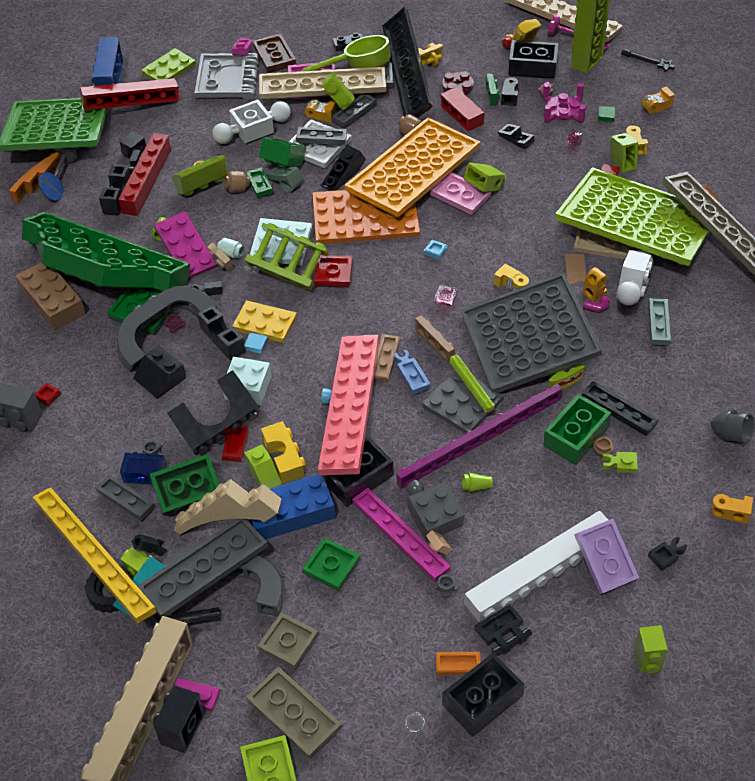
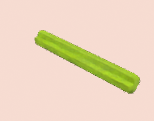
M459 355L451 356V365L486 413L493 411L494 403Z

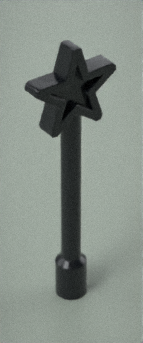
M623 49L621 55L627 57L631 56L656 64L657 68L663 69L664 72H667L668 69H675V66L672 65V60L665 61L661 59V61L631 53V51Z

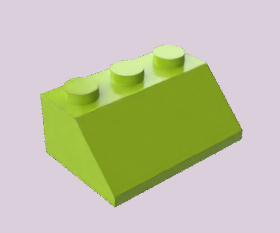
M225 155L215 156L171 175L178 194L187 196L194 193V189L198 187L199 189L208 187L209 182L214 181L216 183L223 180V176L227 175Z

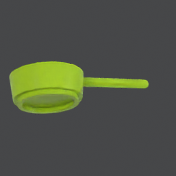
M383 35L359 38L345 47L344 54L305 67L302 71H316L346 59L352 69L382 67L389 61L391 56L389 39Z

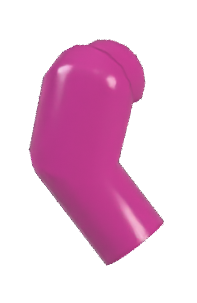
M602 296L597 303L585 300L583 309L594 312L603 311L610 306V298Z

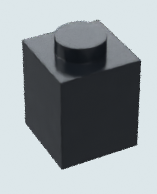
M132 131L120 141L122 154L130 158L134 150H140L142 154L146 148L145 137Z

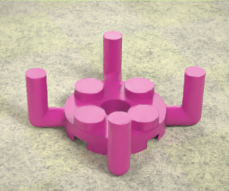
M544 83L543 100L548 102L544 109V122L548 123L552 119H575L580 123L584 122L586 106L579 103L583 98L584 84L578 83L577 95L574 98L569 97L566 93H561L559 96L552 98L549 96L550 84Z

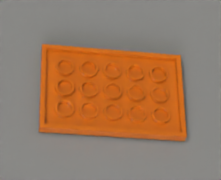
M346 190L313 192L316 243L329 244L420 236L416 203L399 217H396Z

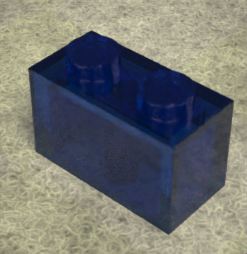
M125 452L120 469L123 483L152 485L149 474L167 468L165 456L156 453Z

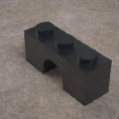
M112 164L108 174L109 187H103L99 197L102 213L119 215L121 208L118 199L131 176L129 165Z
M214 305L197 313L200 328L230 361L233 357H238L246 352L242 335L234 327L227 328L223 315Z

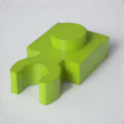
M616 452V456L608 453L602 454V460L609 461V463H603L602 469L610 470L616 467L617 472L637 473V452Z

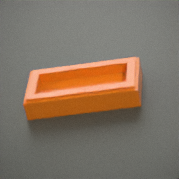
M436 652V675H465L481 662L480 652Z

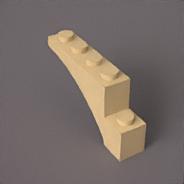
M230 479L224 484H219L213 492L205 494L199 502H194L185 512L181 511L175 519L174 531L180 535L198 525L225 519H255L265 522L278 513L281 498L264 484L257 489H252L248 493Z

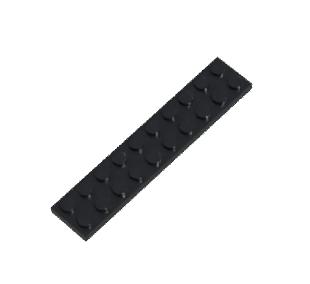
M403 7L384 23L382 28L384 36L389 39L390 61L403 115L405 117L411 114L419 118L433 107L409 12Z

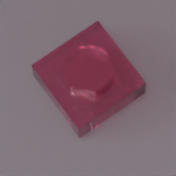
M440 285L435 296V303L452 307L457 296V289Z

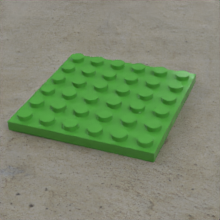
M81 98L15 101L0 137V151L93 148L98 146L108 108L84 110Z

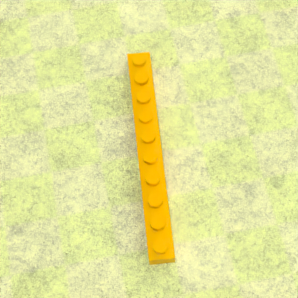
M51 487L33 496L35 504L137 624L156 613L155 606Z

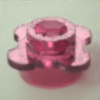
M572 129V133L568 135V143L571 144L572 149H575L576 146L581 144L582 135L580 132H576V129Z
M177 314L169 315L163 323L172 333L185 326V322L181 321L180 316Z

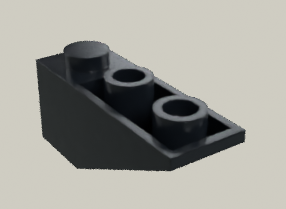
M347 144L320 186L328 191H337L360 170L366 158L359 150Z

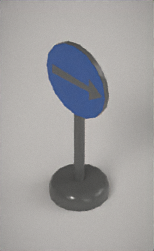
M54 149V153L60 152L61 159L54 175L46 172L41 174L38 180L39 188L47 199L58 201L62 198L63 186L57 176L63 163L70 164L76 160L77 152L75 149Z

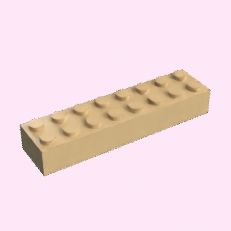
M162 616L160 622L154 626L153 636L150 642L145 644L143 656L135 664L133 676L130 681L126 682L123 690L124 694L121 700L116 702L113 716L110 722H106L103 728V736L100 742L95 744L89 764L87 763L82 770L81 777L83 781H128L154 727L153 719L156 713L161 711L165 695L171 691L193 645L187 623Z

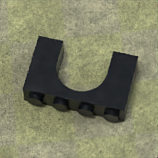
M233 370L217 380L219 387L230 401L229 414L219 424L209 426L199 423L184 402L167 412L195 455L206 452L210 445L221 442L225 439V435L231 431H238L243 423L256 419L260 413L259 406Z

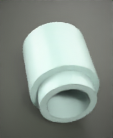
M223 238L217 245V248H220L230 258L240 259L244 254L245 247L238 241Z

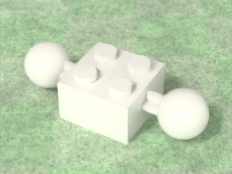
M255 100L229 110L231 126L225 123L217 124L212 131L213 139L219 144H226L231 141L233 134L237 133L244 143H248L274 133L273 119L277 122L286 121L291 114L290 107L287 103L279 101L272 105L270 111H267L259 100Z
M629 250L622 267L616 296L622 304L633 305L638 303L640 297H644L649 282L648 276L653 265V257L650 253H646L643 250L636 252Z

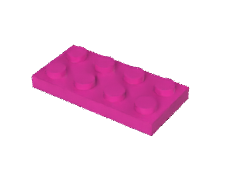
M186 211L154 224V228L170 256L190 263L188 279L217 268L215 260Z

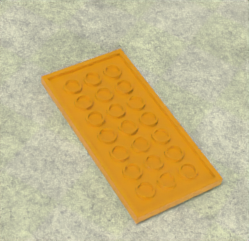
M427 117L347 182L345 190L399 217L480 147V141Z

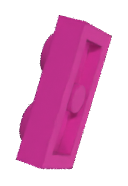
M239 38L232 48V55H248L253 47V40Z
M177 678L176 686L199 693L203 709L213 712L220 695V688Z

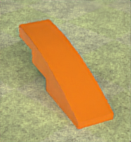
M55 152L39 162L11 187L9 192L14 203L19 204L27 193L34 194L39 187L38 180L41 174L48 172L54 175L61 159L60 152Z

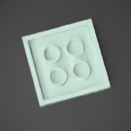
M260 218L250 255L256 254L266 232L261 226L262 223H273L280 230L284 231V229L292 231L295 236H304L308 239L312 224ZM272 235L262 257L264 261H272L282 238ZM288 242L279 263L290 264L298 245ZM307 248L304 249L297 265L303 264Z

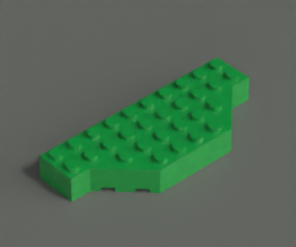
M47 212L23 219L22 240L36 245L42 264L49 266L52 270H59L66 275L76 276L82 281L92 282L99 287H149L163 292L169 288L183 286L188 283L190 263Z

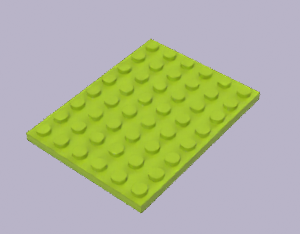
M595 168L590 169L556 212L554 218L563 224L575 226L578 229L604 236L612 241H618L629 247H635L646 253H652L663 259H669L680 265L687 266L691 264L710 232L673 194Z

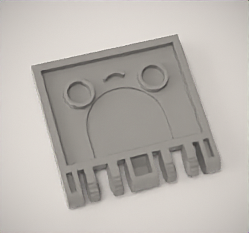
M232 53L201 54L194 92L195 98L242 97L244 99H253L259 55L256 53H248V55H232Z

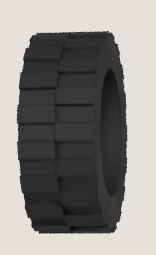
M120 566V567L122 568V570H123V571L129 576V578L132 580L131 575L129 574L128 570L123 569V567ZM92 572L90 577L87 578L85 585L86 595L91 606L93 605L94 609L102 613L120 611L113 606L117 600L114 596L104 597L100 594V587L103 583Z

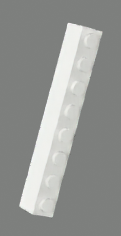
M601 511L596 512L466 592L464 604L474 617L481 622L507 605H512L518 598H525L530 594L531 590L544 586L550 578L560 576L566 568L576 566L584 558L574 534L608 521V519Z

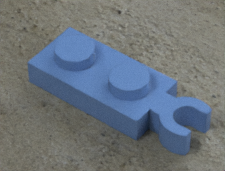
M406 349L403 350V357L395 353L397 369L412 394L430 389V382L415 358L409 359V352Z

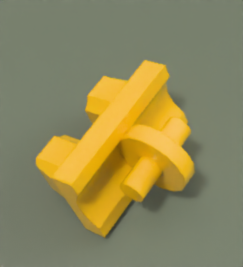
M434 43L428 44L425 50L418 48L423 66L430 63L433 66L438 65V60L443 58V45L441 43L438 45Z

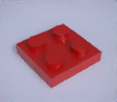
M320 255L315 268L314 286L350 287L352 256L328 255L326 257Z

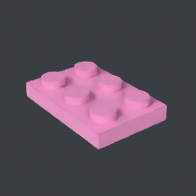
M450 172L430 190V195L473 215L491 196V191L483 192L463 179V177Z

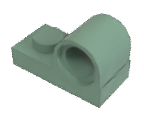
M277 165L266 174L268 180L279 181L282 188L287 192L293 191L303 183L298 167L288 166L284 168Z

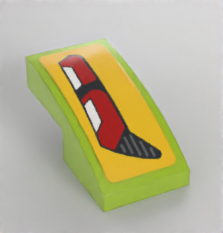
M579 363L568 372L564 370L558 371L549 379L548 387L558 384L563 390L574 385L583 378L585 365Z

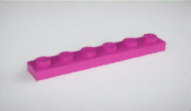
M369 488L352 499L353 504L434 582L451 570V566Z

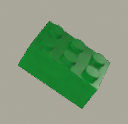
M577 394L545 430L543 446L577 465L594 445V442L608 429L611 412Z
M208 454L149 474L162 514L202 500L205 494L213 492L219 485Z

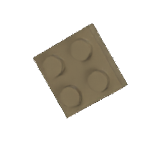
M281 612L257 647L259 651L296 669L319 634L314 628Z

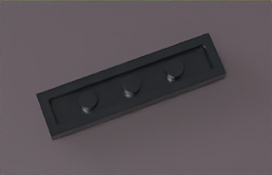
M595 381L582 392L583 397L608 410L612 416L646 436L658 424L659 419Z

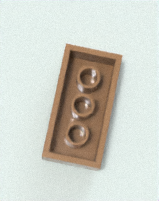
M42 262L15 275L21 292L54 331L86 314L79 296L56 270L50 269L49 266L43 265Z

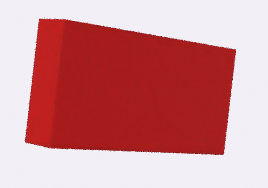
M241 427L238 431H231L227 434L222 461L242 462L249 431L248 427Z

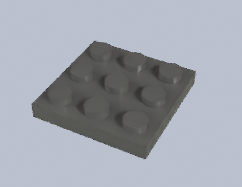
M456 370L423 402L424 409L465 434L468 431L475 430L492 412L486 413ZM477 380L494 403L495 409L503 401L504 395L495 391L492 392L489 386Z

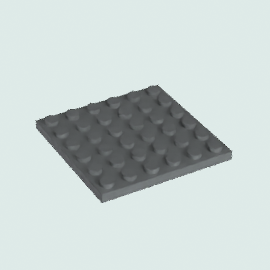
M564 272L460 310L492 392L499 393L602 355V350Z

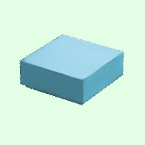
M431 240L424 250V255L440 260L447 251L448 245Z
M250 333L244 344L245 350L262 354L268 337Z

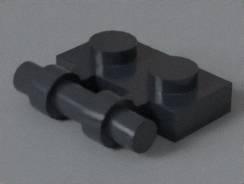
M511 604L475 625V631L487 646L496 642L498 646L492 649V653L494 652L497 656L502 653H508L511 650L510 648L518 643H524L527 640L526 638L532 635L530 628L527 627L523 630L519 628L523 624V619ZM509 632L514 635L507 640L503 638Z

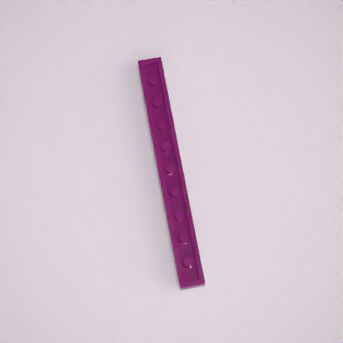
M558 384L547 387L538 395L531 396L527 401L515 405L511 410L499 414L489 422H484L480 427L473 431H468L457 440L454 439L446 446L434 450L428 456L419 458L410 466L403 467L396 473L397 485L400 489L405 488L412 481L423 478L561 400L562 388Z

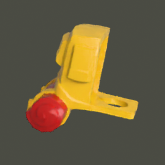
M537 19L523 21L517 26L514 34H507L502 39L503 47L507 50L511 49L512 40L534 41L541 24Z

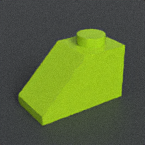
M263 445L244 452L247 467L259 486L264 484L267 488L271 489L282 485L274 463Z

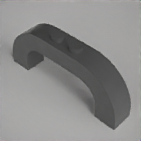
M186 286L169 288L157 296H151L145 304L136 306L132 313L124 319L119 328L117 353L120 361L129 372L140 365L145 354L135 342L136 334L168 311L175 308H183L191 311L198 318L197 313L212 305L217 309V304L206 293Z
M197 545L187 546L174 552L162 564L169 565ZM255 555L229 573V575L257 582L261 587L256 601L258 612L279 616L283 604L281 580L276 569L267 560Z

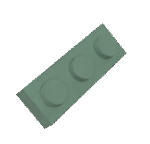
M649 298L651 345H670L668 299Z

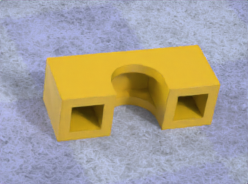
M283 421L261 428L262 440L268 453H284L274 458L275 468L282 484L304 477L306 463L304 458L298 455L300 452L297 443H293L291 440L293 436L290 428H286Z

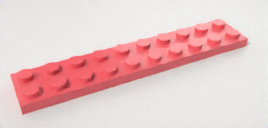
M379 335L347 336L341 339L318 465L319 475L360 473L379 347Z

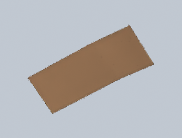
M565 254L567 280L570 286L574 283L585 281L586 267L584 254Z

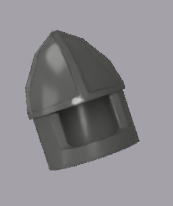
M736 410L724 411L716 415L710 422L713 431L720 438L727 441L747 443L753 437L755 430V419L752 413L739 415Z

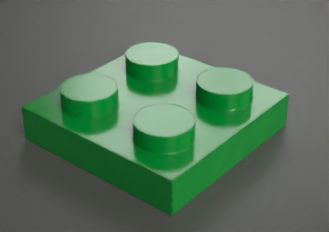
M324 538L302 568V572L339 591L360 561V555Z

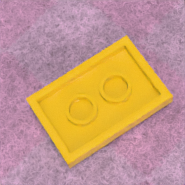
M246 300L232 327L241 333L264 335L269 340L284 343L297 318V313Z

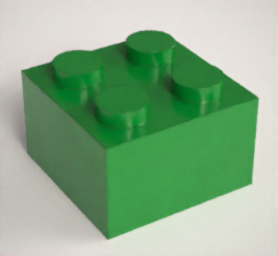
M262 138L258 157L263 158L266 163H276L284 168L288 166H302L306 146L276 138Z

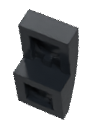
M507 124L498 131V134L503 139L523 149H526L535 141L534 135L521 132L520 126Z

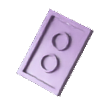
M614 519L574 534L599 594L639 578Z

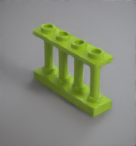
M262 223L261 226L266 232L256 254L253 256L247 254L245 258L246 264L303 289L312 291L314 283L311 280V275L320 255L328 256L329 252L326 246L319 242L316 244L312 243L310 239L304 236H295L290 230H280L273 223ZM272 235L282 238L272 261H264L262 257ZM288 242L297 244L298 247L289 266L285 269L279 267L278 263ZM307 248L314 251L305 273L300 276L295 274L294 270L304 249Z

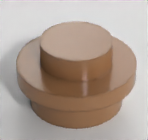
M607 437L598 438L593 445L594 451L601 456L605 453L611 454L614 448L612 441Z

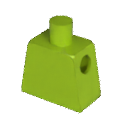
M627 133L612 136L609 140L611 144L610 156L615 164L620 167V171L623 173L637 169L638 141Z
M468 163L463 179L481 191L488 192L500 190L502 183L506 180V175L491 165Z

